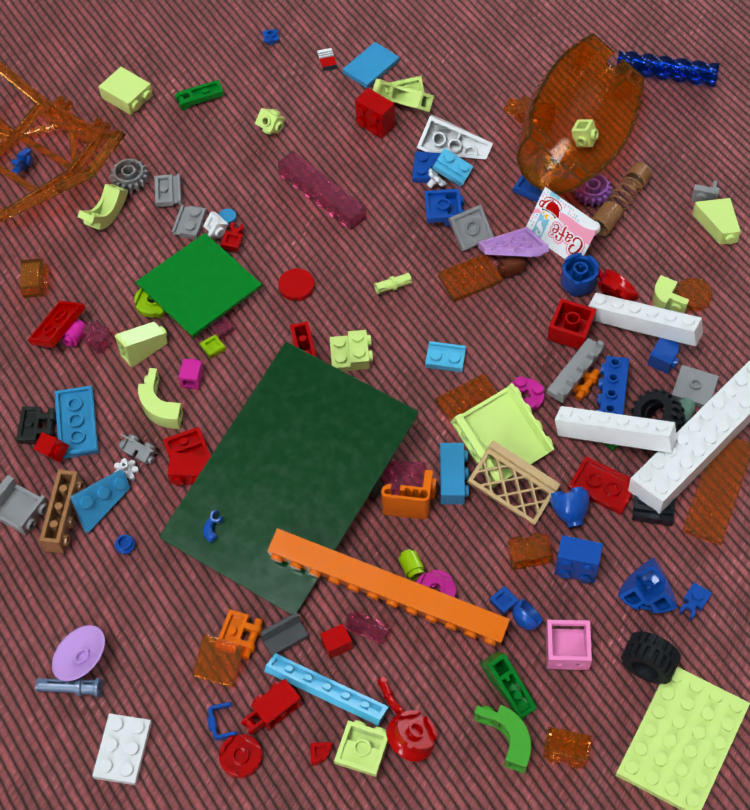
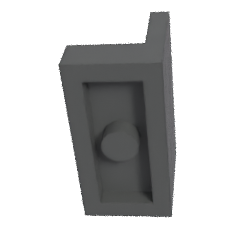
M297 612L260 632L262 642L271 657L275 653L280 655L309 638Z

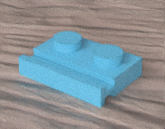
M446 148L442 150L432 167L433 170L462 187L473 168L471 164Z
M429 341L425 368L462 372L466 346Z

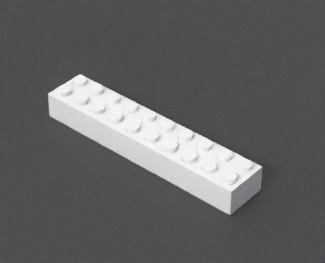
M750 360L676 433L677 440L672 453L658 451L631 477L628 488L630 493L639 497L638 499L660 514L750 423Z

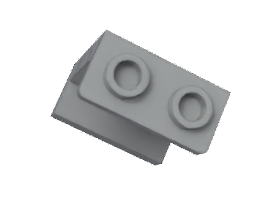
M7 475L0 484V522L26 536L29 531L34 529L38 519L47 512L49 502L46 496H38L16 484L14 478Z

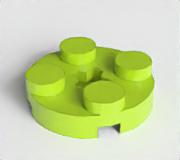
M139 289L134 298L137 312L149 318L164 317L166 312H163L162 308L156 303H150L149 300L152 301V299L142 289Z

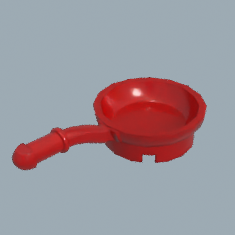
M599 267L598 277L601 281L598 283V287L604 295L608 294L609 296L634 302L638 300L637 291L622 275L611 269H606L603 273Z
M379 677L378 685L384 695L383 698L386 699L391 709L397 714L387 725L386 736L389 745L395 753L408 761L420 762L427 759L433 751L434 741L437 737L434 724L427 716L425 718L420 715L421 712L413 710L405 712L393 697V692H391L388 686L387 679Z

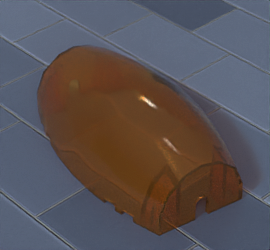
M594 33L572 45L550 67L537 85L524 116L517 143L516 159L522 175L530 184L542 191L546 187L555 194L571 192L601 173L617 157L627 143L639 115L637 112L642 104L640 97L643 95L645 77L624 59L616 66H610L607 60L615 51ZM577 120H594L599 137L593 147L576 146L571 130Z

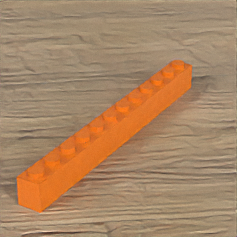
M278 528L267 550L271 556L270 559L278 563L285 561L290 563L289 566L301 571L302 568L308 570L309 574L316 578L326 577L328 582L339 586L341 583L348 586L347 589L352 592L359 593L361 591L366 593V597L378 601V599H382L390 607H402L406 609V613L413 616L420 614L425 616L426 621L434 624L438 621L445 624L444 627L451 631L458 629L463 631L465 636L476 639V637L481 638L485 644L492 647L501 645L510 621L509 618Z

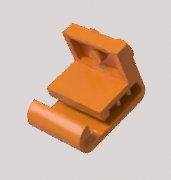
M425 470L423 487L400 485V496L392 495L391 484L385 485L381 490L383 514L427 519L430 513L431 499L435 500L436 478H433V470Z

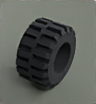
M652 389V392L647 390L645 395L641 394L638 396V401H634L635 407L631 408L633 413L631 416L651 419L656 410L665 408L664 415L660 420L675 422L676 433L679 431L680 426L683 427L684 422L682 420L685 419L684 407L669 392L663 389Z
M637 631L631 635L621 655V661L637 677L651 683L667 684L671 681L681 660V654L666 639L649 632Z

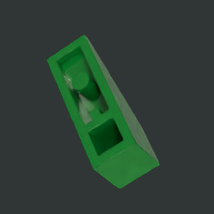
M495 652L479 663L489 681L511 710L521 719L537 709L505 653Z

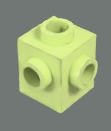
M261 108L255 124L263 128L262 131L269 135L272 133L279 134L283 129L286 118L280 115L281 112L275 109Z
M593 119L577 120L571 130L572 138L575 140L577 147H593L599 137V132Z

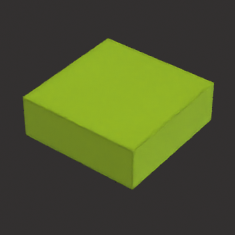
M216 334L200 343V347L210 359L226 350L225 345Z

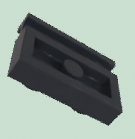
M634 496L632 520L673 525L675 499L659 514L655 509L638 499L639 497Z

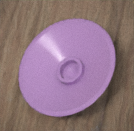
M93 625L82 626L69 633L61 641L52 659V671L56 678L62 681H73L87 674L96 665L105 646V637L102 630Z

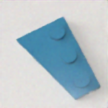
M118 470L70 496L84 532L89 533L130 489L123 470Z

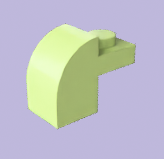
M660 275L652 297L655 307L685 314L689 299L674 294L677 281Z

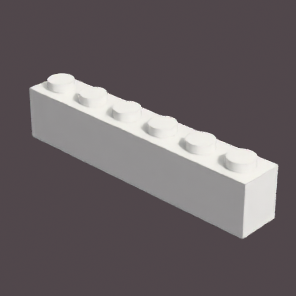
M595 293L588 306L597 309L595 322L692 346H697L703 334L702 318L600 293Z
M565 406L560 407L555 418L558 436L667 453H672L677 440L675 422Z

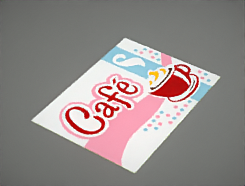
M545 187L526 227L547 243L551 250L566 259L569 255L575 253L585 255L600 224Z

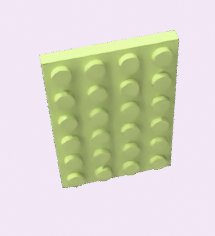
M677 667L671 681L667 684L659 685L615 776L680 810H702L750 703Z

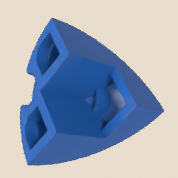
M654 557L636 569L626 579L618 593V597L625 604L636 610L641 608L650 610L652 613H664L677 608L676 599L669 581Z

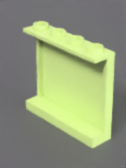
M513 383L470 410L457 415L450 421L477 464L493 440L529 464L536 462L554 450L551 438L545 435L542 430V424L534 418L531 407L524 402L520 390ZM488 455L485 460L487 469L497 467L495 459ZM509 468L501 469L504 479L513 476L512 470ZM498 470L488 471L490 482L500 480Z

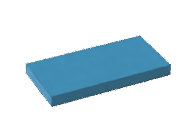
M93 386L54 391L57 436L59 440L69 445L63 459L98 454Z

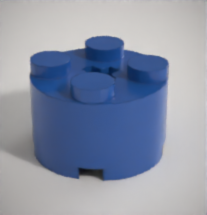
M582 253L569 255L564 260L560 282L564 290L573 297L592 292L597 284L598 262L592 256H583Z

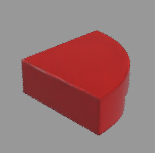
M332 742L310 743L311 766L319 765L329 757L332 751Z

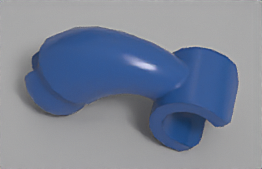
M218 510L211 512L210 518L203 527V536L209 542H213L217 538L213 530L214 523L220 524L224 521L223 516L215 520V516L219 513Z

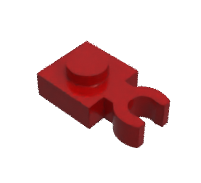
M232 222L230 225L231 232H225L220 245L222 249L238 252L243 241L244 224H241L239 228H235V222Z

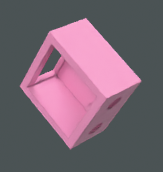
M547 620L545 629L547 669L589 670L592 662L590 621ZM552 626H584V629H552Z

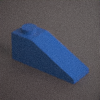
M659 338L650 354L647 365L669 374L671 368L675 369L679 362V358H677L679 342Z

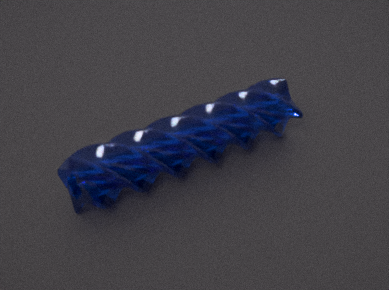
M619 50L615 73L621 71L628 76L638 74L644 78L655 76L659 80L671 78L678 83L688 80L694 85L705 83L709 87H715L720 63L707 64L700 60L690 62L685 58L674 60L669 56L656 57L650 53L640 55L634 51L624 53Z

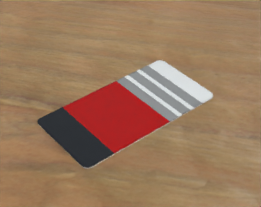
M332 48L317 51L323 71L338 69Z

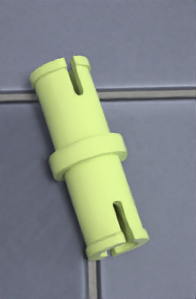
M409 273L397 277L391 276L387 280L374 283V286H376L374 287L377 294L389 290L395 291L398 287L412 284L411 276Z

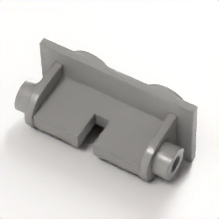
M121 434V436L125 437V440L119 443L121 451L131 456H134L136 451H138L135 458L145 464H153L155 460L154 454H161L155 451L156 447L148 442L142 444L139 442L140 438L129 434V436Z

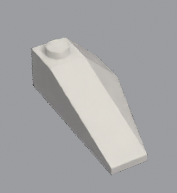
M430 115L417 148L425 152L441 153L446 148L458 157L487 159L493 143L450 122Z

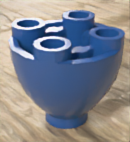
M582 487L572 488L570 493H563V491L551 493L552 498L549 499L556 515L567 524L568 528L584 525L583 519L589 507V491Z

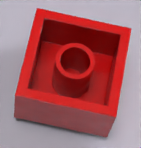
M369 88L355 99L356 123L370 131L373 135L383 139L395 127V103Z
M561 298L549 325L547 339L580 349L590 334L597 309Z

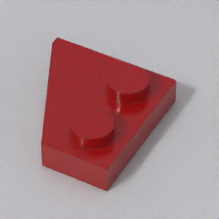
M199 427L162 439L169 459L170 454L211 456Z

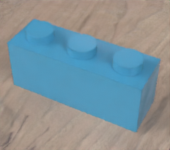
M440 443L441 504H465V497H469V485H465V479H468V468H464V462H468V450H464V443Z

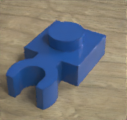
M24 148L17 154V159L11 161V164H15L12 172L20 173L32 165L31 149Z
M694 582L683 599V602L687 604L681 606L679 614L682 615L687 610L691 613L688 620H693L696 609L700 612L702 611L712 592Z

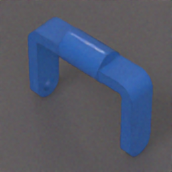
M232 702L217 704L208 708V727L216 741L238 735L237 731L217 735L216 717L213 715V711L232 707Z

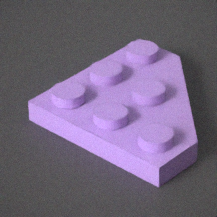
M528 227L478 242L479 249L485 255L539 257L543 253L549 252L548 244Z

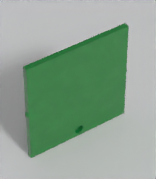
M206 233L136 281V285L192 338L262 287V284Z

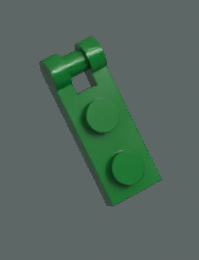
M219 80L179 91L175 94V98L179 102L180 109L186 110L189 106L224 96V91Z

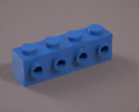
M606 356V362L601 363L600 374H604V378L599 380V389L602 390V394L598 393L597 405H600V409H596V411L623 415L629 358Z

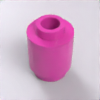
M76 319L62 336V342L69 347L77 346L86 334L87 325L83 321Z

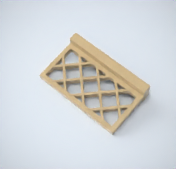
M494 440L488 445L485 453L467 480V483L533 526L550 501L551 493L557 491L560 483ZM488 455L495 459L497 467L487 469L485 460ZM509 468L512 470L513 478L504 479L501 469ZM498 470L500 480L490 482L488 471ZM484 472L487 483L479 484L473 479L476 474ZM526 479L530 489L520 490L518 480ZM514 481L517 491L507 493L504 482ZM501 483L503 494H494L491 485ZM541 489L547 493L544 500L537 501L535 490ZM531 491L533 503L524 504L521 493ZM518 494L520 505H511L508 496ZM535 506L536 515L534 518L526 514L525 507Z

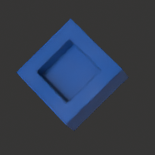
M505 586L489 598V602L503 616L519 602Z

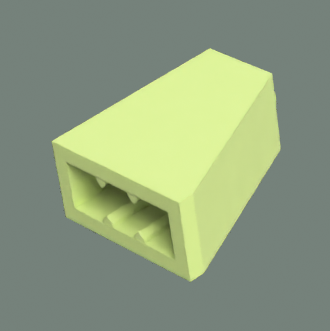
M730 198L695 202L692 212L693 216L719 244L738 242L741 231Z
M155 322L115 335L120 355L131 368L168 344L166 330L162 326L159 327Z

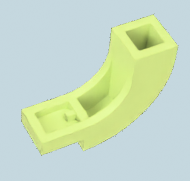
M381 79L375 80L373 91L391 102L430 112L434 95L402 87Z
M105 184L98 204L89 211L79 210L78 218L83 219L84 224L95 229L102 230L107 228L120 213L128 190L114 184Z
M149 368L148 375H145L144 384H138V394L143 411L151 421L159 426L180 429L183 417L181 403L165 402L156 396L160 378L157 369Z

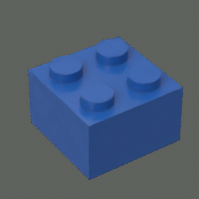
M562 535L554 575L564 579H578L583 583H595L603 543Z

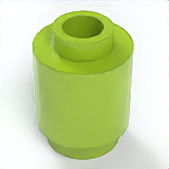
M408 549L400 554L401 556L398 561L405 576L411 581H416L424 574L425 570L417 551Z

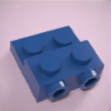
M460 189L424 191L427 223L444 222L445 226H451L448 218L465 211V209L461 208V206H464V196H460Z

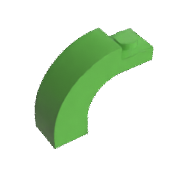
M477 705L474 721L500 730L508 740L509 750L504 767L525 774L531 753V740L524 722L515 712L503 705H500L498 712H495L489 706L480 707Z

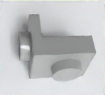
M713 181L712 187L695 184L691 201H707L717 198L719 188L716 187L717 181Z

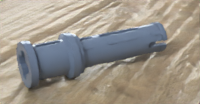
M81 677L73 681H62L59 679L37 678L35 690L36 692L75 693L77 696L85 694L100 697L102 693V679L86 680Z

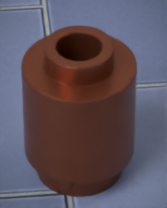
M511 256L500 260L497 270L500 275L506 278L522 272L526 267L525 261L522 256Z

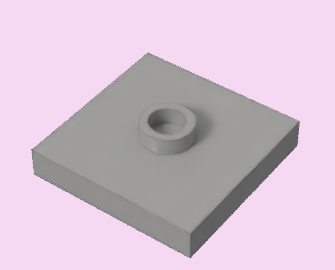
M481 204L448 218L461 251L478 245L479 241L494 237Z
M682 365L672 396L678 401L684 397L690 398L697 407L702 408L712 398L719 376Z

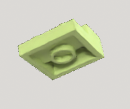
M366 330L348 331V336L330 337L332 366L341 371L370 369L369 362H373L372 350L368 351V346H371V335H367Z
M348 720L334 759V764L376 777L388 746L386 730L381 727H368L364 722L358 720L354 722Z

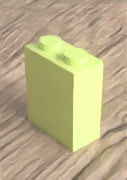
M123 67L117 69L99 85L101 98L129 115L139 110L153 96L149 82Z

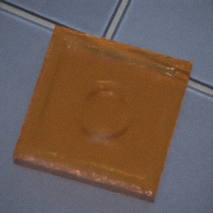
M204 634L192 676L234 687L245 646Z

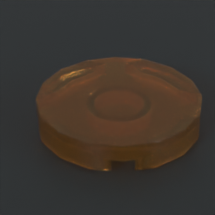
M698 278L682 280L677 285L675 294L689 299L687 308L691 311L705 309L711 302L713 295L709 284Z

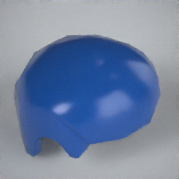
M521 599L513 607V619L519 627L525 630H535L543 622L539 613L525 599Z

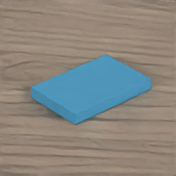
M374 42L342 69L343 74L367 89L375 83L376 79L381 78L400 61V57Z

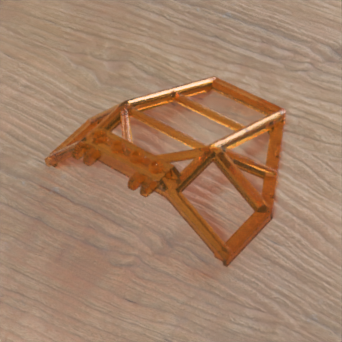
M0 61V74L35 102V105L16 129H13L0 118V140L2 141L0 143V156L21 140L67 168L66 171L37 188L0 165L1 174L31 191L10 206H6L3 210L0 208V221L4 222L95 177L126 134L118 129L116 131H108L111 126L110 123H103V120L99 117L91 124L69 112L73 106L72 101L67 100L65 102V97L58 96L54 102H51ZM39 116L50 123L29 129ZM55 129H61L69 135L72 163L28 138V136ZM76 139L87 145L79 156ZM107 141L88 167H84L101 143Z

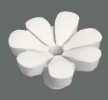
M431 168L428 172L431 180L427 185L430 188H433L435 184H439L441 187L447 184L438 176L436 171Z
M123 458L121 463L114 464V469L116 471L123 470L126 478L130 481L135 480L133 473L139 472V468L135 466L136 462L134 460L128 462L126 458Z

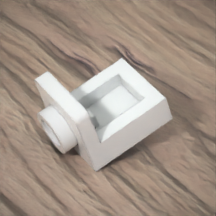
M211 212L203 226L209 231L208 236L210 238L221 239L229 224L216 212Z

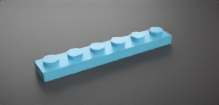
M276 653L265 666L264 672L281 680L286 679L289 684L379 726L387 714L388 706Z

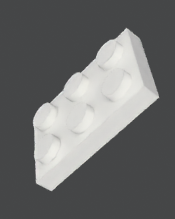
M109 713L92 777L98 780L136 786L152 721Z

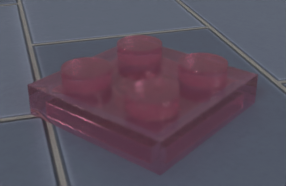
M391 460L385 470L384 486L391 484L392 495L399 496L400 485L423 487L425 462Z

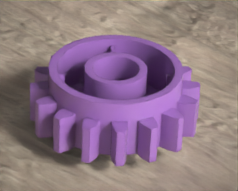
M586 172L582 176L579 175L573 187L574 197L578 198L579 203L584 201V206L588 203L591 204V207H594V204L601 206V202L604 203L611 196V181H608L606 176L597 172Z

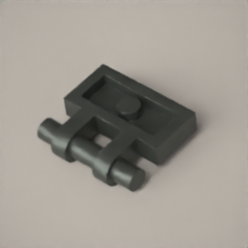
M22 406L16 437L17 443L36 444L42 432L53 436L54 431L52 428L56 422L55 409L48 408L47 413H42L41 407ZM41 422H45V428H40Z

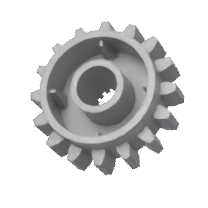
M124 159L114 165V169H111L110 175L112 184L130 190V193H133L134 189L140 191V186L145 187L144 183L148 182L149 177L146 165H143L142 161H137L136 159Z

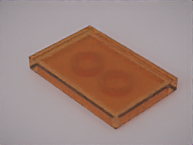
M485 254L438 272L440 281L454 302L503 283V278L488 255Z
M482 374L436 397L435 402L450 422L457 415L463 414L498 392L486 375Z

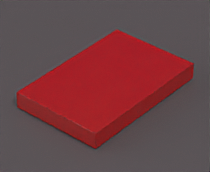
M59 301L27 341L31 345L53 348L86 307L83 303Z
M585 456L568 485V490L575 487L585 488V490L589 491L590 501L619 515H622L633 495L628 491L630 477Z

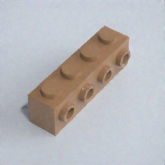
M58 470L39 539L45 552L64 553L65 547L69 545L70 528L74 527V512L76 511L70 496L83 490L84 486L77 471Z

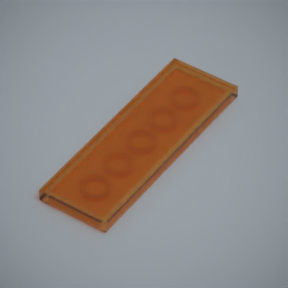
M733 438L703 470L682 530L683 533L721 546L750 459L749 442Z

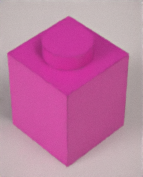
M183 359L178 376L181 388L199 390L204 373L202 361Z

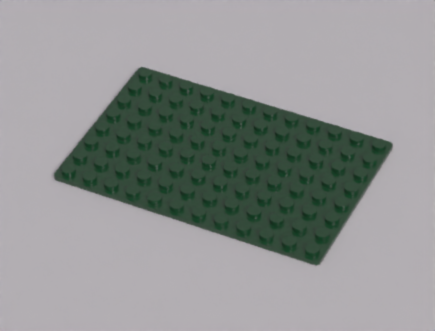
M284 343L163 529L160 538L291 615L296 612L298 613L319 578L310 575L309 571L303 568L301 571L289 566L290 563L285 561L278 563L270 559L271 556L267 550L276 529L278 528L336 551L418 417V411L290 343ZM218 510L219 513L215 516V520L223 516L224 521L220 524L214 523L213 530L217 538L215 541L209 542L203 536V527L210 518L211 512Z

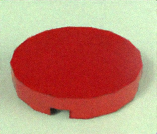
M290 269L284 272L278 281L279 291L287 300L302 301L308 298L314 291V278L311 273L304 269Z
M247 734L234 735L223 742L219 750V761L227 775L234 778H246L253 775L259 769L263 753L260 744L254 737Z

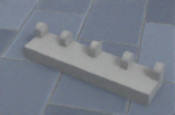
M587 338L547 389L546 394L563 403L604 350V342L601 340L595 342Z

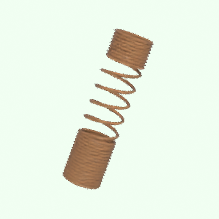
M641 162L634 163L625 174V178L621 179L620 184L612 191L611 196L607 198L594 214L592 220L597 221L601 227L597 235L607 236L624 214V210L628 209V204L633 203V198L637 197V192L642 191V188L651 179L652 171L646 164ZM622 185H627L631 190L635 191L636 196H631V194L623 190ZM617 191H623L624 194L631 197V202H627L624 198L620 197ZM612 197H618L627 204V208H622L618 203H615Z

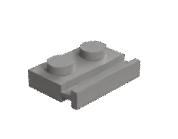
M172 174L154 176L156 207L174 206V204L181 205L180 174H177V176H172Z
M181 204L172 229V235L197 239L207 213L206 208L185 207Z

